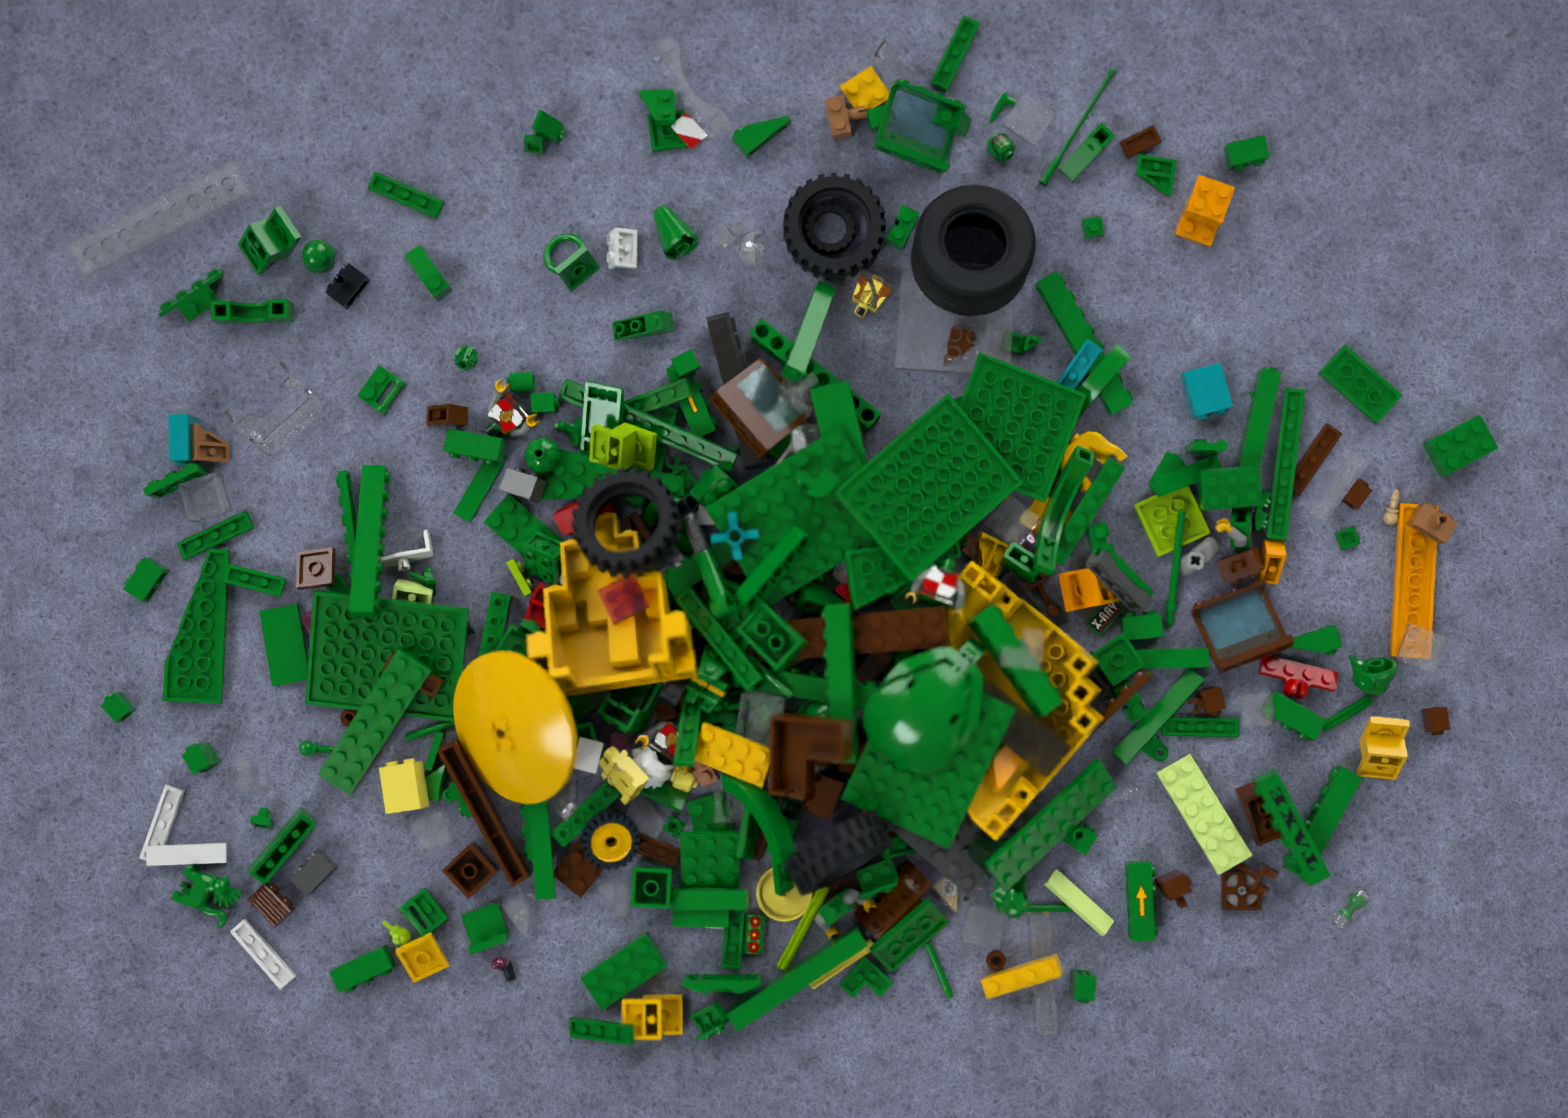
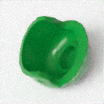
M312 240L304 246L302 259L306 269L314 273H325L333 269L335 262V249L333 246L322 240Z

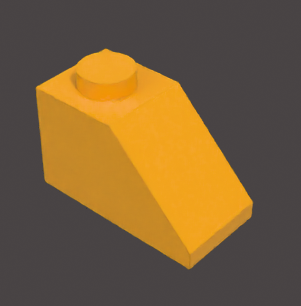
M1264 539L1260 556L1265 569L1260 571L1261 575H1259L1258 581L1265 580L1266 584H1278L1287 557L1284 541Z
M1006 745L1001 749L997 748L989 765L991 786L994 793L1004 786L1024 761Z

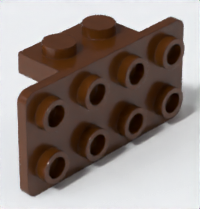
M909 860L904 861L896 869L900 880L895 890L884 893V890L880 891L873 898L876 908L870 907L871 912H866L862 904L854 912L855 917L876 939L884 936L923 901L920 898L932 887L929 880Z

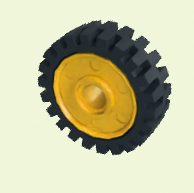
M606 810V813L601 811L598 812L597 816L593 815L591 820L586 822V827H583V833L581 834L582 848L587 859L594 866L597 865L600 869L606 868V870H611V868H614L616 870L621 865L622 867L626 866V862L630 863L633 860L632 857L637 855V850H639L640 846L639 832L635 823L625 813H619L617 810H614V812ZM609 837L615 838L611 843L606 842Z

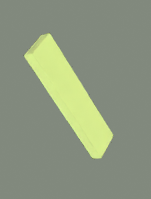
M1055 869L1044 885L1101 936L1106 935L1114 920L1059 870Z

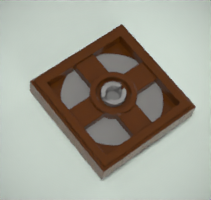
M1227 870L1221 873V909L1262 910L1261 895L1251 889L1256 879L1241 870Z

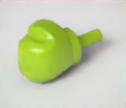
M385 920L381 923L390 930L389 935L392 936V941L395 945L403 946L411 941L412 936L408 929L397 924L393 927Z

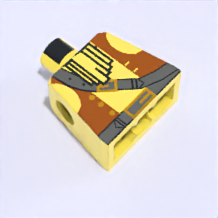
M862 269L852 301L858 304L854 314L864 318L868 310L876 313L892 293L895 285Z

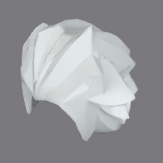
M647 745L644 749H641L642 747L633 749L632 760L650 778L644 786L645 789L650 786L654 789L661 787L670 778V769L677 767L675 765H664L658 761L656 753L659 751Z

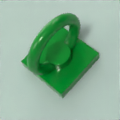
M574 234L556 236L547 244L543 253V261L546 268L552 273L558 274L571 292L600 269L586 248L584 241ZM565 241L576 243L579 248L558 266L552 263L551 253L558 244Z

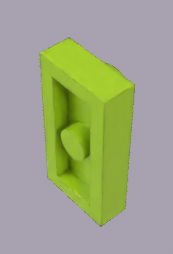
M515 559L506 562L524 596L528 597L533 594L532 589L534 585L522 573L525 569L521 562H516Z

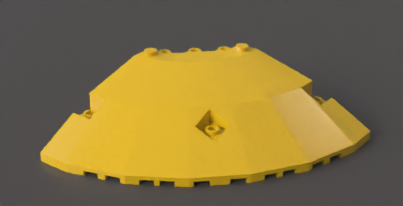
M971 561L959 575V580L963 582L966 594L964 608H962L964 610L963 618L960 620L961 614L959 612H955L954 618H952L953 609L947 608L951 646L947 647H952L959 651L970 636L983 645L967 623V620L984 608L994 604L995 607L998 606L1004 614L1002 617L1006 623L1009 622L1014 627L1016 637L1024 641L1029 655H1033L1039 663L1037 666L1041 672L1044 671L1049 676V683L1053 688L1056 687L1062 695L1061 700L1063 701V703L1045 716L1034 717L987 649L975 663L982 672L983 692L1016 707V711L998 748L1001 749L1006 745L1024 760L1004 786L996 793L992 791L988 767L967 812L972 820L996 841L1026 809L1036 795L1062 769L1104 719L1101 714L1090 706L1102 690L1087 678L1100 662L1028 602L1020 599L1002 582L974 561ZM1006 596L1010 598V603L1008 604L1004 602ZM1083 661L1087 663L1085 667L1082 664ZM1085 689L1090 692L1088 695L1085 693ZM1087 717H1089L1092 720L1091 723L1088 722ZM1022 791L1027 793L1026 798L1021 797Z

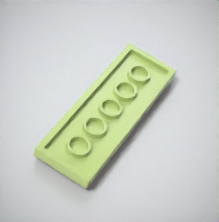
M1191 754L1156 773L1217 875L1253 856Z

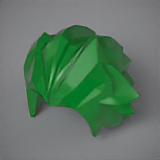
M1026 874L1007 892L999 886L997 881L993 883L994 891L989 895L995 904L1008 915L1009 919L1014 917L1018 920L1029 909L1030 899L1027 897L1025 889Z

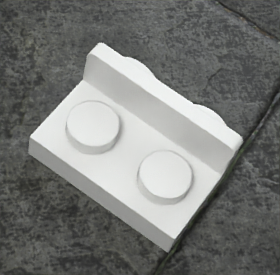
M614 228L609 231L607 235L609 252L606 257L609 269H614L615 267L637 268V230Z

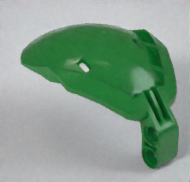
M970 636L959 651L952 647L943 646L900 661L864 705V728L874 750L878 752L881 748L896 760L893 766L904 771L925 773L942 769L978 726L983 693V676L975 663L982 656L986 648ZM913 677L916 682L911 689H908L906 685ZM955 713H957L960 716L957 717L956 721L952 724L949 720Z

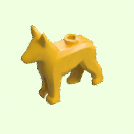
M1087 431L1082 435L1077 433L1069 440L1071 444L1067 446L1059 468L1063 470L1077 445L1094 452V459L1100 462L1101 465L1109 455L1116 457L1119 463L1128 456L1118 446L1110 443L1098 432ZM1085 476L1080 485L1082 492H1085L1091 484L1087 476Z

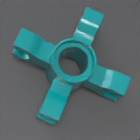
M736 512L728 513L730 529L727 533L711 535L712 543L728 541L732 545L734 560H741L740 543L743 539L758 538L759 532L758 529L742 531L738 527ZM736 530L741 534L739 541L734 542L730 539L729 534L731 531Z

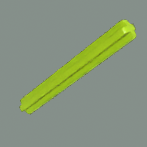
M829 886L815 892L777 963V967L780 970L786 971L817 914V910L821 907L830 890Z

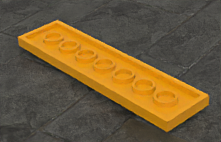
M1399 503L1390 656L1431 659L1437 542L1407 525L1418 504Z

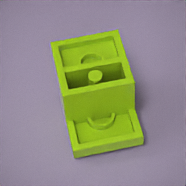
M626 422L613 429L594 424L591 426L589 461L597 462L616 471L622 468L626 470L633 465L650 471L654 469L657 434Z

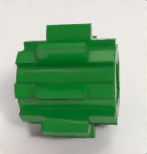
M465 345L461 349L457 348L454 354L455 365L459 369L470 370L471 367L475 368L478 362L477 350L472 346Z

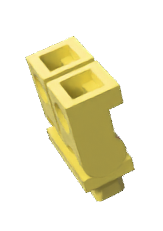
M612 746L605 751L604 757L598 764L604 770L601 776L604 780L607 778L609 784L618 789L623 795L620 800L626 805L641 793L650 778L627 756L626 750L619 752Z

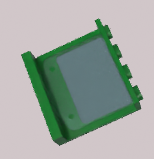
M896 80L891 84L873 149L943 174L950 167V163H947L946 160L954 133L931 123L936 107L941 104L958 111L960 109L965 110L966 106L961 104L959 100L944 98V95L941 93L929 92L923 86H913L907 80Z

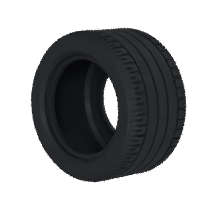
M975 184L955 187L944 192L925 208L916 227L911 251V267L917 285L933 304L935 303L936 306L949 311V313L961 316H979L1001 309L1011 302L1022 289L1033 263L1036 238L1032 222L1023 207L1013 197L1011 198L1010 195L999 189ZM960 226H978L992 232L1004 246L1005 253L997 264L981 271L967 270L958 266L948 256L944 244L945 233Z

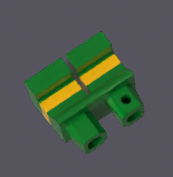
M694 677L686 686L688 691L685 700L695 704L700 696L705 699L700 708L707 713H711L716 705L721 704L732 685L722 679L714 684Z

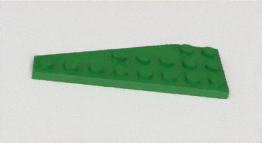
M209 549L201 568L202 572L194 586L193 595L189 599L178 627L179 631L175 640H173L172 649L165 661L163 701L223 703L229 584L223 583L227 566L230 564L231 550Z

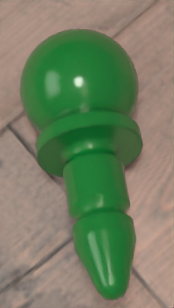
M303 741L299 746V752L303 756H310L311 754L316 756L317 752L332 753L335 747L329 745L318 746L317 742Z

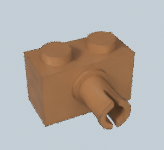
M843 95L825 99L833 142L852 138L849 123L853 120L867 118L865 106L848 110Z
M1431 503L1418 504L1407 525L1438 544L1447 543L1458 523L1453 520L1451 515L1437 511V507Z

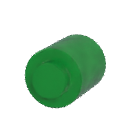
M534 372L510 373L509 377L506 378V383L510 385L508 389H511V392L535 390Z

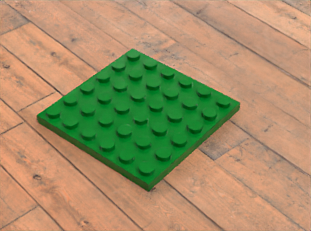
M979 352L959 406L1023 481L1014 491L1046 503L1087 394Z

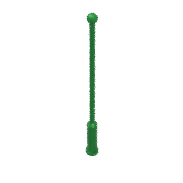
M1114 69L1108 71L1107 78L1058 156H1055L1045 174L1039 180L1040 184L1048 185L1050 178L1062 161V155L1110 78L1116 74Z

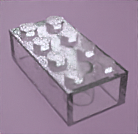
M747 690L742 693L736 734L770 747V716L784 713L786 697L761 691Z

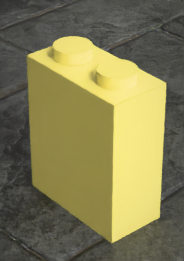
M415 758L405 759L403 764H398V761L386 762L385 767L379 768L386 814L429 807L423 761L415 762Z

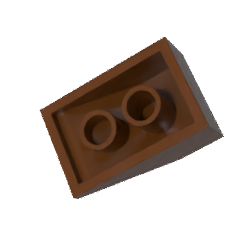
M1251 782L1236 788L1235 792L1258 847L1280 838L1281 835L1279 831L1273 829L1270 823L1272 818L1269 813L1266 814L1261 806L1263 800L1261 796L1257 797L1252 788L1254 783Z

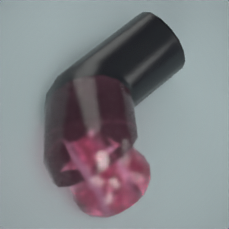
M496 957L491 961L493 969L504 972L506 982L516 979L512 963L509 960Z

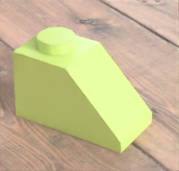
M398 579L393 587L392 599L431 603L433 591L418 582Z

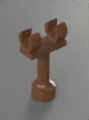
M1041 572L1039 574L1041 579L1033 583V585L1019 578L1026 592L1032 588L1038 590L1037 592L1041 595L1040 597L1047 607L1045 613L1049 619L1062 612L1059 605L1053 604L1042 586L1044 581L1050 579L1049 575Z
M1242 862L1235 865L1236 868L1256 879L1251 889L1262 896H1266L1270 890L1267 886L1260 883L1264 875L1274 880L1279 874L1277 870L1269 867L1267 864L1262 867L1260 872Z

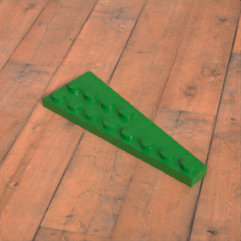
M559 449L561 459L555 470L540 474V479L547 481L541 500H576L578 496L583 498L585 495L583 489L586 486L592 487L594 485L592 480L597 477L601 480L605 477L596 468V463L589 461L588 455ZM631 466L624 470L625 472H630L631 468L638 470L639 474L647 471L652 479L655 476L660 478L662 484L667 485L673 496L685 497L684 477L654 470L649 471L637 466Z

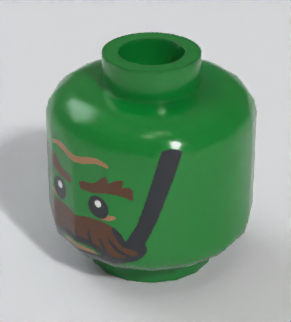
M996 133L989 138L987 150L996 161H1008L1014 156L1015 144L1005 133Z

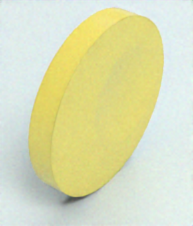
M770 868L761 876L758 882L756 897L759 907L768 917L776 921L787 922L795 920L805 913L812 900V892L808 895H800L794 884V888L784 895L779 896L775 894L773 870Z

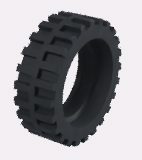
M837 172L831 173L829 177H824V174H820L818 179L814 181L811 178L807 180L804 187L799 186L794 197H790L788 207L784 212V241L786 242L788 253H791L793 256V261L796 264L799 263L803 271L807 272L808 270L813 273V277L818 278L822 276L826 277L825 280L831 281V278H838V281L844 280V277L850 275L852 278L857 276V272L862 269L866 270L868 265L875 261L878 252L882 248L885 236L884 207L880 205V198L878 195L874 196L869 185L867 187L862 185L861 179L852 180L850 175L845 173L844 177L837 176ZM842 196L848 198L859 206L865 216L867 230L864 241L855 252L846 257L832 259L820 256L808 246L802 232L804 215L814 202L823 197Z
M623 468L617 469L618 473L613 475L609 471L604 473L605 478L599 480L597 477L592 480L594 482L592 487L586 486L583 489L585 493L583 498L578 496L576 500L578 509L573 508L572 511L575 521H571L575 532L573 535L589 563L593 567L596 565L603 574L608 571L610 576L617 578L618 574H622L624 579H630V574L642 577L644 571L649 570L651 573L656 571L654 566L659 563L663 566L667 562L665 557L668 554L671 556L674 554L675 549L673 545L674 543L679 544L680 537L678 532H682L681 514L666 484L663 485L661 479L657 476L652 479L649 472L643 471L642 474H639L638 470L631 468L630 472H625ZM628 496H639L651 500L658 509L660 523L650 540L642 546L629 551H612L600 544L595 535L594 527L598 516L605 507L617 499Z
M874 811L866 812L835 826L833 829L811 840L810 843L802 846L792 856L788 857L784 862V866L800 895H808L811 892L814 893L837 882L839 879L868 864L871 860L885 852L893 844V841L877 813Z

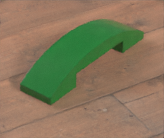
M1118 344L1077 389V391L1087 394L1080 415H1083L1095 398L1131 359L1132 356Z

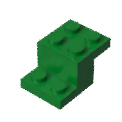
M281 206L273 209L269 218L249 224L238 242V246L257 275H260L266 271L270 263L289 257L301 236L298 229L295 228L289 219L288 214Z

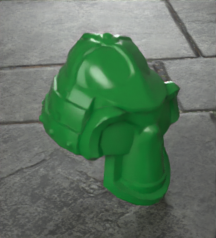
M1349 654L1348 657L1353 671L1352 682L1367 695H1382L1385 693L1399 669L1396 662L1392 659L1380 657L1360 661L1355 655Z

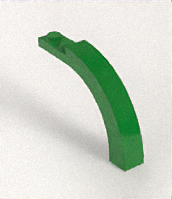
M1077 445L1060 473L1046 504L1034 545L1037 548L1033 569L1050 576L1054 573L1061 531L1072 501L1085 476L1093 466L1094 452Z
M722 772L723 791L733 795L751 812L766 838L772 861L775 894L782 896L794 888V882L784 866L787 858L795 852L794 842L786 820L764 787L761 788Z

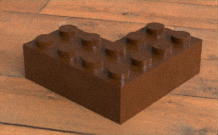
M788 713L771 715L769 795H788V797L803 799L815 795V760L843 763L852 759L853 719Z

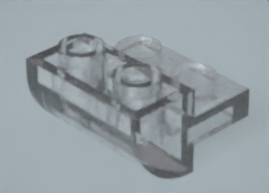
M1009 495L999 504L985 522V525L1009 544L1015 542L1021 545L1039 522L1040 517Z

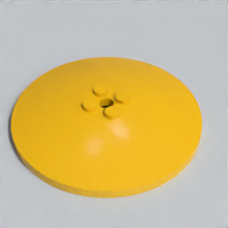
M495 651L473 660L465 668L458 680L453 703L456 733L471 766L486 785L506 799L523 804H533L551 798L560 792L569 781L574 770L577 755L575 725L562 692L544 669L521 654L509 651Z

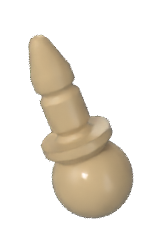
M1398 489L1394 490L1390 500V507H1386V512L1383 515V520L1387 525H1395L1399 519L1398 512L1400 510L1397 508L1399 500Z

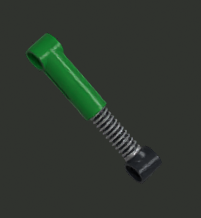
M687 495L676 502L681 514L680 521L684 523L685 529H687L686 532H688V538L692 542L691 545H693L694 551H696L694 558L711 598V612L715 617L721 619L737 610V600L729 593L712 550L707 549L709 546H706L707 543H705V537L701 533V527H698L700 525L697 524L699 521H696V512L699 510L698 503L694 497Z

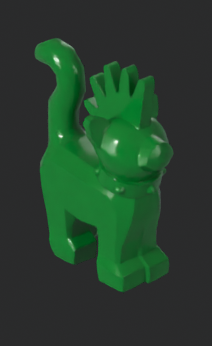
M193 864L186 866L183 875L194 884L191 888L188 882H181V894L180 891L175 890L171 900L200 910L203 914L210 917H219L217 927H223L228 920L227 914L221 909L209 907L208 902L211 893L214 894V904L218 902L219 906H222L224 903L229 908L230 903L233 905L237 904L234 899L240 900L241 897L237 894H242L243 891L231 887L228 877L219 878L208 873L199 872Z

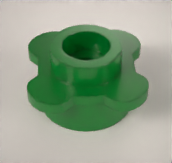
M670 815L669 821L663 825V831L672 834L673 838L679 837V832L685 828L686 824L684 821L678 820L675 815Z

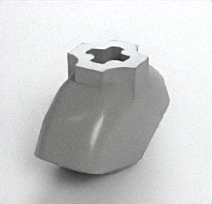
M1208 537L1181 556L1179 572L1183 576H1188L1203 568L1206 563L1221 551L1218 543L1213 538Z

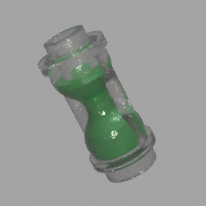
M1358 887L1355 891L1352 890L1332 915L1334 918L1332 922L1341 929L1343 927L1348 929L1363 908L1369 903L1368 899L1370 896Z

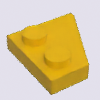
M979 531L978 565L997 579L1003 567L1000 565L1002 556L1010 545Z

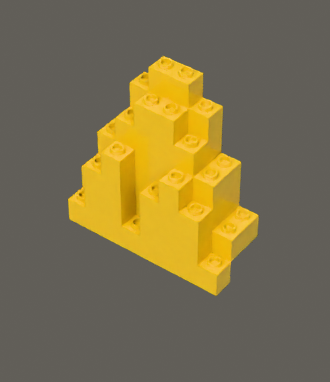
M606 512L598 516L594 527L595 535L603 547L612 551H629L641 546V539L637 531L628 530L621 533L620 520L616 513ZM569 539L566 542L560 543L563 586L552 585L549 588H544L547 633L535 632L533 635H527L528 658L544 669L557 684L563 696L697 677V662L692 646L691 626L684 612H671L667 585L660 571L652 573L644 571L642 577L630 574V579H624L622 574H618L617 578L611 577L608 571L603 574L596 565L593 567L589 563L575 539Z

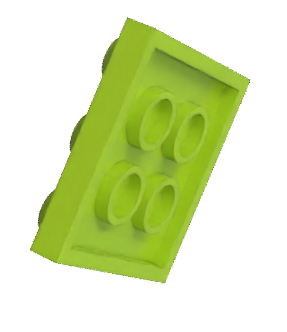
M1189 486L1161 497H1157L1156 494L1133 505L1157 557L1174 550L1178 510L1186 511L1182 546L1210 534Z

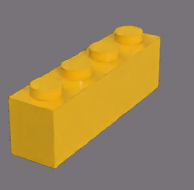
M1056 953L985 975L981 979V983L987 999L1061 977L1064 970Z

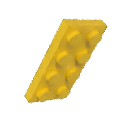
M704 722L699 733L695 761L762 788L769 773L770 747Z

